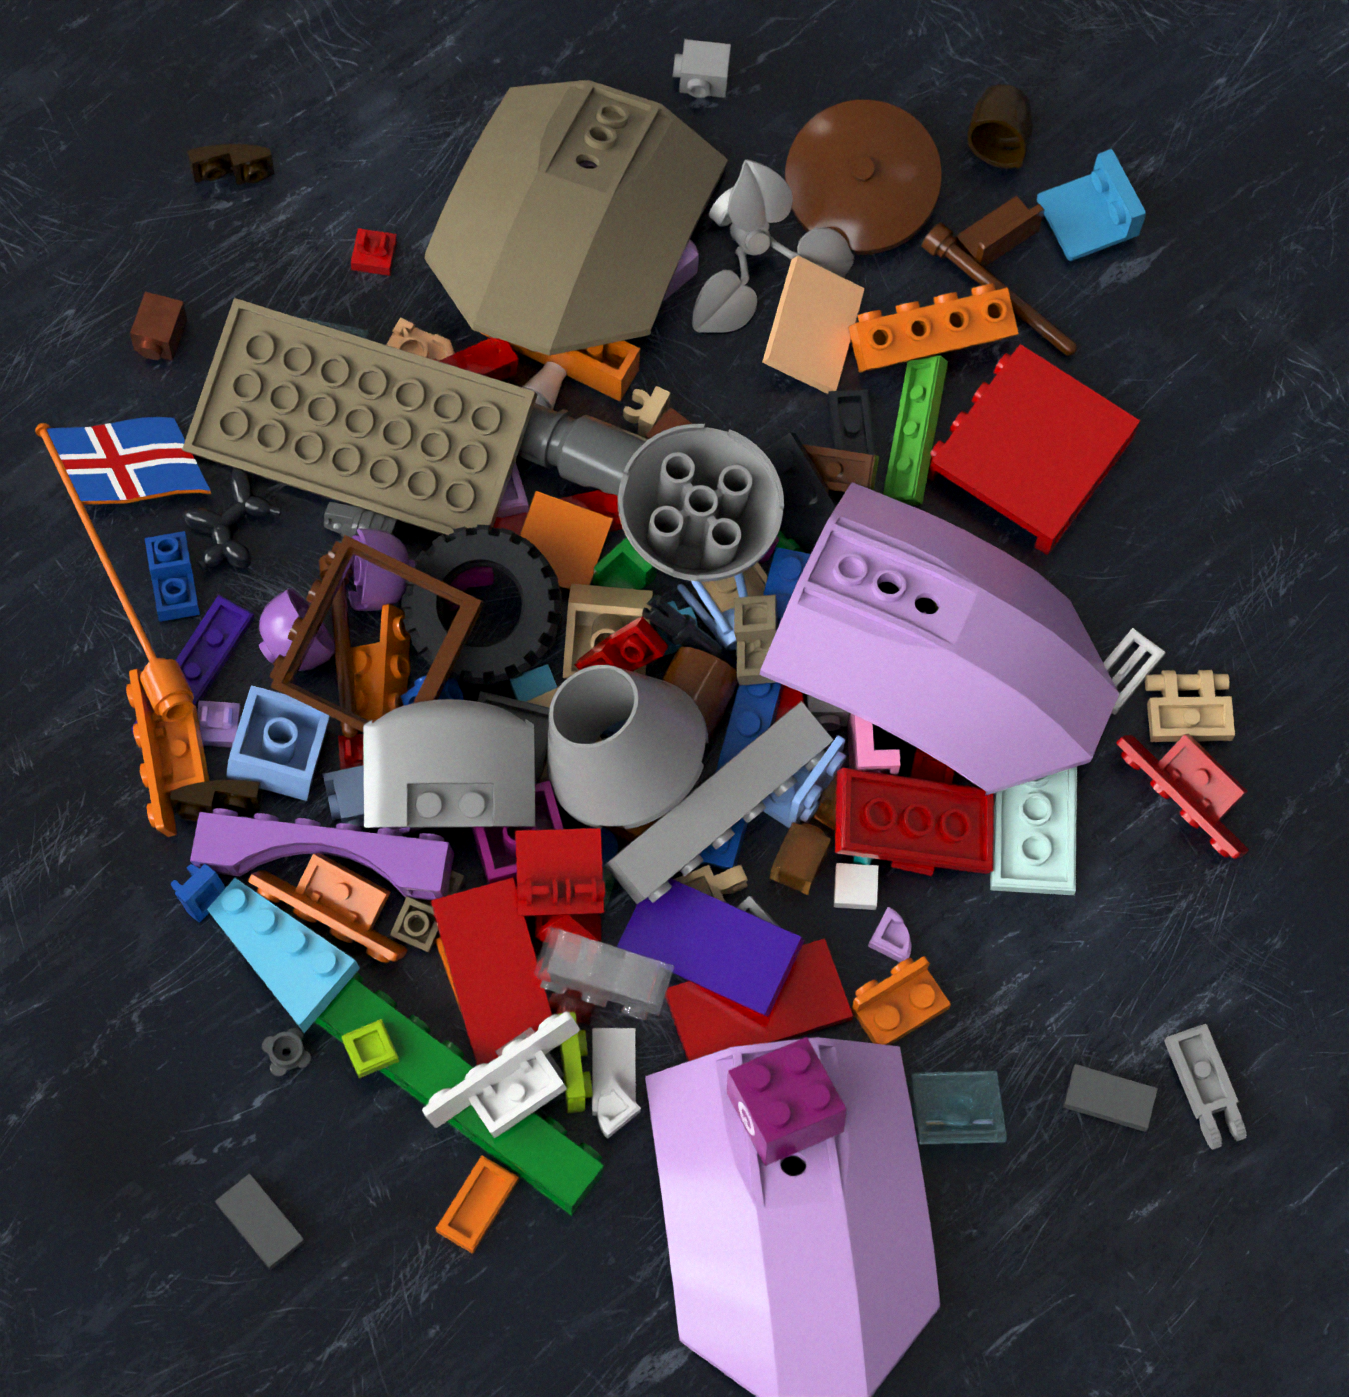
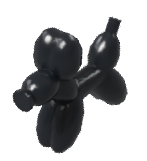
M235 468L231 473L230 489L235 502L220 515L205 508L194 507L185 510L183 513L185 523L190 528L201 533L212 534L214 544L204 551L202 560L196 561L197 565L204 572L208 571V567L220 565L224 559L230 565L237 568L249 567L251 564V554L245 545L233 540L230 527L246 513L256 517L268 514L281 515L282 508L272 506L263 497L253 496L251 482L242 469Z

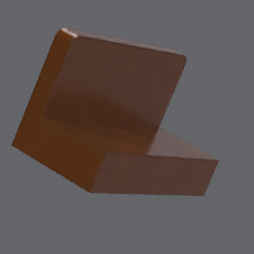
M1016 195L956 235V245L980 265L986 267L1038 232L1045 209L1040 204H1037L1029 210Z

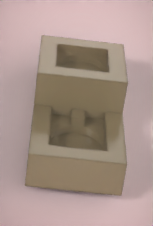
M776 594L734 598V634L737 640V680L739 686L777 683L759 675L779 627Z

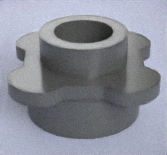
M290 1028L287 1032H281L274 1037L268 1036L264 1039L262 1049L265 1053L269 1054L271 1060L270 1071L273 1075L282 1077L290 1069L296 1067L303 1069L310 1064L311 1055L304 1050L302 1044L303 1033L299 1029ZM289 1049L291 1051L290 1055H283V1050Z

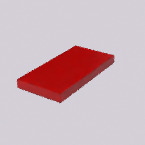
M842 768L837 771L835 853L983 874L993 871L994 793L985 796L986 791L977 787Z
M513 877L430 901L476 1066L492 1062L499 1057L495 1052L530 1027L535 1032L538 1031L539 1025L545 1019L552 1016L525 917L518 916V896Z
M825 938L802 945L769 1017L690 981L664 989V994L688 1062L730 1047L788 1041L851 1021L853 1018Z

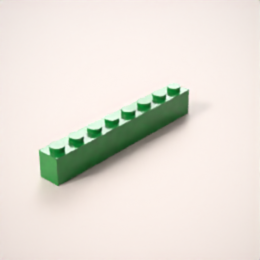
M357 972L314 1021L343 1043L341 1036L382 1019L398 1055L399 1062L382 1068L379 1071L425 1106L429 1104V1100L437 1092L446 1088L452 1089L464 1081L467 1073L473 1069L471 1065L463 1060L465 1055L457 1046L448 1040H444L441 1044L429 1035L431 1029L421 1019L414 1015H410L409 1018L405 1017L395 1009L397 1003L386 993L379 989L373 993L361 983L364 979ZM472 1104L446 1121L571 1216L603 1176L604 1165L600 1163L602 1159L600 1154L586 1143L581 1142L577 1146L565 1137L567 1130L551 1117L547 1116L543 1120L535 1113H531L496 1138L491 1135Z

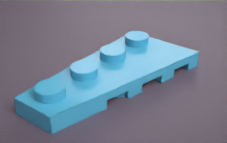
M236 878L231 881L207 909L304 1033L360 969L353 958Z

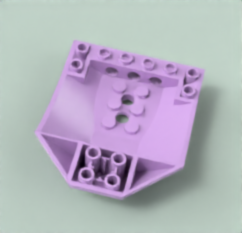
M853 482L829 517L809 557L759 673L761 676L837 706L903 739L985 790V796L1091 762L1119 695L1071 601L1037 571L964 529L923 510ZM882 582L893 583L898 587L899 592L886 594L879 589L878 584ZM920 598H930L936 602L938 611L933 614H923L915 607V601Z
M821 1037L808 1038L847 1111L843 1133L790 1155L800 1157L806 1164L805 1171L798 1176H789L782 1171L780 1164L783 1159L767 1166L764 1165L727 1095L728 1070L800 1039L730 1047L645 1076L668 1241L679 1341L756 1397H872L940 1309L928 1205L900 1046Z

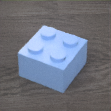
M251 685L229 755L226 779L260 782L261 789L307 801L327 734L330 716L288 695Z

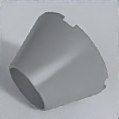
M595 665L579 670L561 684L553 696L549 710L547 775L555 798L569 815L579 822L594 828L602 829L603 826L623 825L625 829H630L660 818L676 807L687 796L701 775L704 767L701 761L705 750V743H708V731L704 717L692 698L682 689L669 682L610 665ZM628 719L624 726L613 736L595 743L601 733L608 727Z

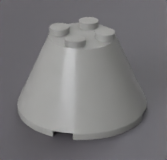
M686 424L656 434L640 446L632 455L625 467L619 486V518L631 545L642 558L658 570L673 577L689 581L709 582L727 579L748 570L763 558L771 548L782 523L784 508L783 488L770 459L748 438L730 429L729 432L704 427L705 424Z

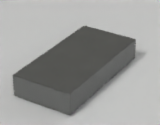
M1075 1064L1063 1108L1146 1132L1158 1088Z
M250 1173L215 1201L216 1205L270 1271L305 1243L302 1236Z

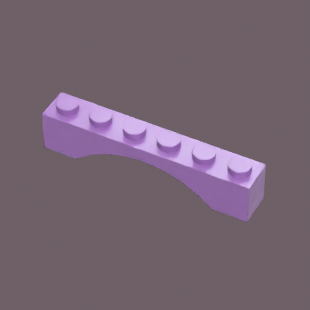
M215 808L213 813L199 812L190 861L199 869L206 864L217 874L240 877L259 865L281 857L318 852L320 854L351 859L373 869L390 881L404 897L434 900L445 897L448 894L454 852L449 842H444L442 836L422 833L418 839L403 837L402 832L394 829L380 828L377 833L361 832L362 828L346 823H339L336 825V828L320 827L319 822L311 819L297 818L295 823L279 822L278 817L270 814L256 813L254 818L238 817V813L235 811Z

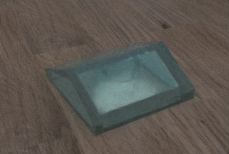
M997 1071L912 1073L913 1118L919 1144L1006 1142L1007 1136Z

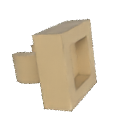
M656 386L650 397L644 390L634 389L632 400L642 404L643 407L639 410H634L625 406L623 417L628 422L638 423L639 436L645 438V435L669 410L671 392Z

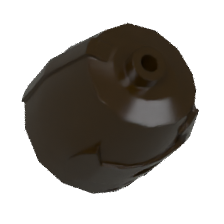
M992 85L986 89L975 105L967 132L968 146L977 157L986 163L1001 168H1020L1023 165L1033 131L1030 102L1024 92L1012 85ZM1003 147H1019L1015 150H1002Z

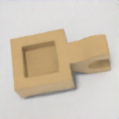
M707 865L688 873L686 876L682 875L674 879L725 902L723 894L735 893L748 887L746 883L748 879L741 865L732 867L715 876L710 866Z

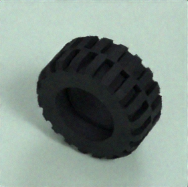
M477 525V527L473 528L464 526L453 529L454 533L445 537L441 535L432 541L433 545L426 552L422 550L415 559L417 563L414 568L448 585H451L456 577L475 567L496 568L510 576L517 585L522 599V610L515 628L500 641L491 644L466 642L449 677L475 685L501 684L500 682L516 679L530 668L536 667L542 661L541 658L548 649L551 650L556 641L555 636L558 628L561 627L563 617L561 615L563 604L562 591L560 590L556 573L536 546L526 538L515 534L514 531L503 527L502 529L494 528L490 525ZM405 580L407 587L405 595H402V608L405 612V619L403 621L406 632L410 634L413 641L412 644L417 652L428 661V664L432 665L450 628L445 616V599Z

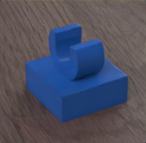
M190 864L187 869L192 877L183 885L174 880L171 882V886L187 913L200 923L209 914L207 910L226 887L218 874L208 865L204 864L199 869L197 866Z

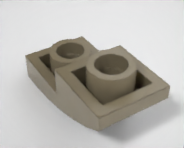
M451 870L447 896L461 891L466 879L464 875ZM406 897L390 936L430 952L435 939L439 936L431 900Z

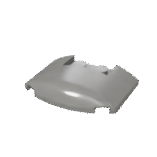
M445 699L405 705L393 709L373 723L371 720L363 725L364 828L535 827L534 724L525 719L524 722L511 712L494 705L468 700Z

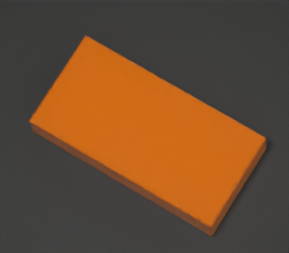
M481 1155L436 1227V1232L474 1254L518 1183L519 1177Z

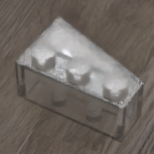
M549 925L533 975L537 979L542 980L540 987L565 994L566 988L583 992L581 1000L602 1007H606L608 1000L624 1005L622 1013L647 1020L648 1013L659 1016L675 966Z

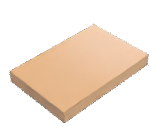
M799 255L793 258L762 363L826 394L829 391H837L851 340L848 326L856 322L865 288Z

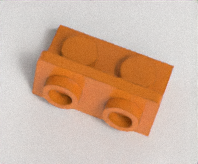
M925 956L915 962L912 958L905 959L890 971L892 976L881 983H878L876 979L871 980L855 992L857 997L853 1001L851 1011L872 1043L891 1045L950 1008L951 1003L928 971L930 963Z

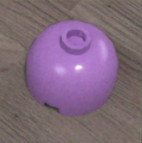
M358 528L357 532L359 535H353L352 537L413 568L416 565L414 560L408 559L407 549L400 539L387 531ZM357 556L354 557L352 561V577L356 585V592L348 590L351 607L355 611L382 610V605H395L406 592L407 584L405 579Z
M288 588L286 591L275 596L265 606L260 616L259 631L264 641L259 644V648L272 664H274L280 654L286 656L292 643L291 640L287 639L290 629L298 616L304 619L310 607L309 603L292 588ZM323 622L299 671L315 669L335 655L334 640Z

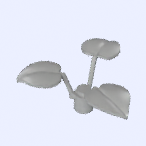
M744 160L739 178L728 200V215L732 221L730 234L739 245L735 253L739 256L741 277L739 279L731 270H722L714 274L705 283L698 295L692 315V327L697 332L725 333L735 331L747 324L752 318L757 306V295L751 287L746 285L749 281L747 254H762L770 246L790 259L799 255L841 277H844L853 265L854 256L847 241L834 229L818 227L807 232L798 243L797 253L789 250L770 236L768 231L770 227L769 222H779L788 216L792 207L793 197L789 185L778 173L756 161Z

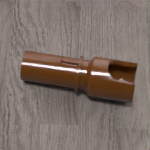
M680 647L677 649L662 680L682 689L698 706L707 726L708 743H705V746H708L739 684L737 671L726 662L707 652L691 647ZM660 818L630 829H625L623 825L603 827L611 831L614 836L631 843Z

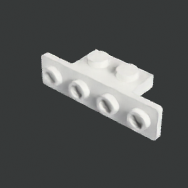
M569 1011L562 1015L555 1014L548 1017L539 1025L538 1031L525 1040L517 1039L503 1049L502 1055L488 1065L484 1063L474 1067L467 1073L465 1080L452 1089H443L433 1095L429 1100V1104L422 1109L423 1113L434 1128H437L472 1104L491 1135L496 1138L567 1090L545 1054L580 1031L578 1025Z

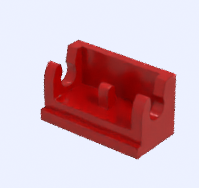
M490 337L487 340L439 360V362L502 381L516 374L518 357L512 350L509 342Z

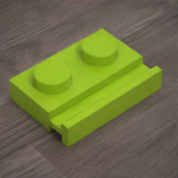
M571 1012L570 1014L576 1022V1014ZM580 1030L560 1044L564 1085L567 1088L565 1095L568 1113L584 1112L585 1098L593 1097L590 1071H582L581 1056H587L585 1030Z

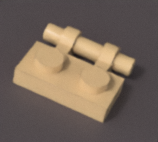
M1162 670L1161 674L1145 676L1146 691H1161L1163 697L1149 698L1147 703L1150 742H1178L1184 734L1188 733L1196 741L1233 740L1235 728L1232 697H1215V690L1229 689L1228 674H1213L1212 670H1198L1197 674H1176L1175 670ZM1198 690L1200 697H1178V691Z

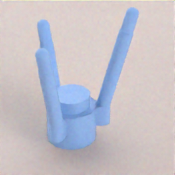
M742 572L734 576L739 597H748ZM691 581L698 595L713 616V620L693 594L683 584L678 585L677 589L715 635L718 643L729 652L737 650V640L734 634V608L721 613L702 583Z

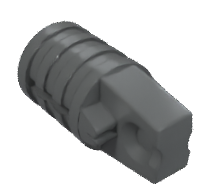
M329 502L324 514V527L339 533L342 537L347 535L352 538L353 535H359L357 532L358 528L387 531L397 537L400 521L395 518L361 507Z

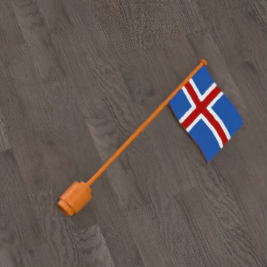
M143 417L92 427L51 428L46 423H40L37 425L35 433L37 436H42L149 660V663L140 675V682L154 712L162 716L164 721L175 722L188 716L194 708L192 690L176 660L156 657L84 505L130 503L184 493L211 494V490L193 455L182 450L185 439L174 418Z

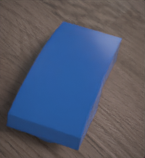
M185 531L145 538L159 622L200 615Z

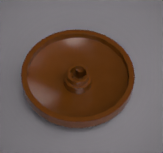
M868 99L852 100L823 110L801 129L792 143L787 157L785 181L792 192L793 201L791 209L805 231L809 232L818 227L834 229L845 238L852 254L870 255L889 251L904 244L914 237L928 222L934 212L940 194L941 163L937 148L930 134L911 114L897 106L882 101Z

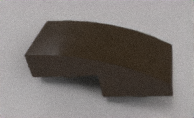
M219 144L187 150L190 169L195 183L204 180H218L233 172L237 185L246 182L257 183L264 180L267 176L274 175L270 148L248 144Z
M213 780L195 783L171 791L170 796L174 813H178L179 817L193 822H198L199 812L213 813V809L218 808L219 804L223 805L225 809L241 814L247 813L248 810L260 812L263 799L260 782L247 780Z

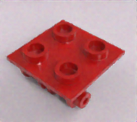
M601 828L515 831L518 916L604 913L605 883L602 872Z

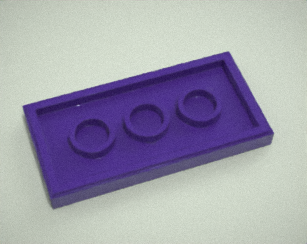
M672 878L667 880L672 888L652 903L647 897L637 904L617 945L618 948L769 1017L805 939Z

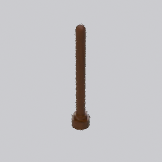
M942 222L937 224L924 239L922 247L933 257L937 255L942 259L947 257L981 286L994 283L996 290L1007 288L1005 284L956 245L957 240L953 237L954 232ZM1008 288L1013 312L1063 354L1071 356L1076 352L1077 345L1073 340Z
M327 554L319 559L320 578L322 580L329 568V565L325 564ZM351 563L331 604L339 706L357 715L346 585L349 583V578L353 575ZM341 722L342 733L345 737L353 738L357 735L358 729Z

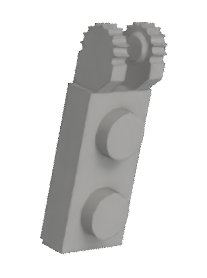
M1203 1024L1167 1036L1164 1042L1194 1116L1200 1121V1127L1209 1148L1212 1150L1222 1145L1221 1134L1212 1114L1223 1110L1226 1123L1234 1140L1245 1139L1247 1132L1237 1107L1239 1101L1208 1026Z

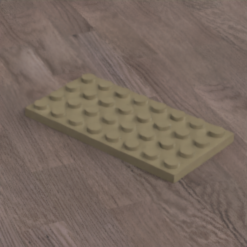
M234 298L182 450L232 468H239L260 477L351 506L361 507L447 536L454 533L453 529L464 526L467 528L477 527V525H490L494 527L538 394L529 389Z

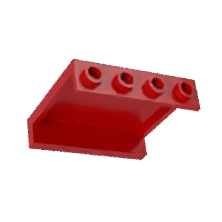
M1020 344L1012 355L1005 353L994 369L993 373L996 376L990 384L983 382L972 398L974 406L968 414L961 411L950 427L952 435L946 443L940 440L930 452L931 466L928 478L933 481L937 474L940 473L1037 536L1034 547L1048 556L1132 442L1140 420Z

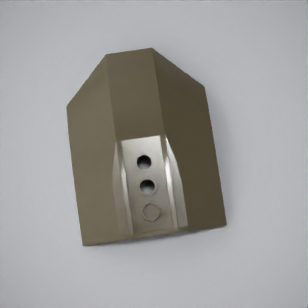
M590 80L510 87L463 167L442 210L424 259L472 330L489 335L492 338L501 339L525 347L528 350L551 356L647 336L651 333V328L678 264L727 166L728 159L662 104ZM587 160L595 163L597 167L587 169L578 164Z

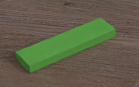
M941 355L907 362L883 495L910 506L923 503L931 459L930 452L933 448L948 361Z

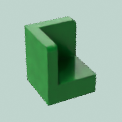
M626 537L595 565L593 569V583L596 586L644 590L656 579L657 568L642 558Z

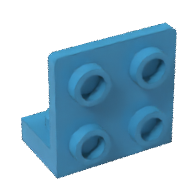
M1112 149L1097 155L1091 174L1041 192L1037 196V202L1045 209L1044 215L1069 261L1139 236L1146 215L1144 207Z

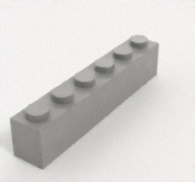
M801 701L686 796L676 807L662 816L608 861L605 866L636 904L647 897L652 903L672 888L667 881L678 871L686 876L704 861L699 853L710 844L716 850L735 835L734 831L730 828L741 818L746 823H749L766 808L762 800L772 792L777 797L785 793L797 782L793 774L803 766L808 771L812 770L825 754L824 748L834 740Z

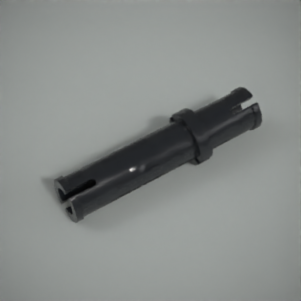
M659 595L654 596L648 601L647 605L653 609L650 611L644 607L642 616L667 634L668 641L674 645H682L683 647H691L707 652L726 662L737 671V657L697 627L694 618L688 614L682 615Z

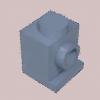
M364 765L324 773L323 778L332 820L341 818V823L359 826L362 828L361 832H366L369 828H364Z

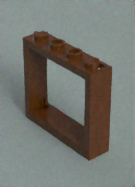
M345 535L342 542L336 541L331 552H328L325 564L329 565V568L323 580L317 578L311 586L306 601L311 603L304 619L298 616L294 621L287 638L292 641L286 656L280 654L273 664L275 666L269 677L274 679L270 686L271 688L363 732V725L368 723L369 720L293 684L354 557L357 556L460 606L413 703L439 699L485 604L461 590Z

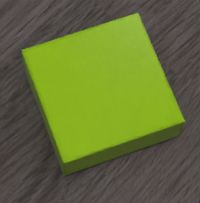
M382 1019L341 1036L358 1078L399 1062L398 1055Z

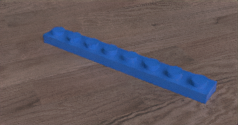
M776 547L763 595L776 594L778 623L780 624L796 584L811 554ZM777 682L740 685L738 687L716 771L775 723L784 689L783 684ZM741 818L730 827L735 835L716 850L711 844L699 853L704 860L700 864L723 870L737 866L748 823Z

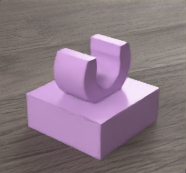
M198 702L197 714L203 746L232 748L241 719L242 709L240 703Z

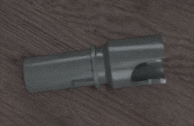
M535 403L518 453L520 457L550 469L557 466L560 477L583 487L591 486L601 489L602 492L618 495L620 482L627 463L638 448L649 439L587 414L574 419L573 413L568 410L562 409L557 412Z

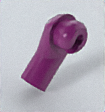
M492 567L469 569L456 577L450 586L465 592L469 587L492 585L494 582ZM445 599L444 609L454 611L460 608L459 605Z

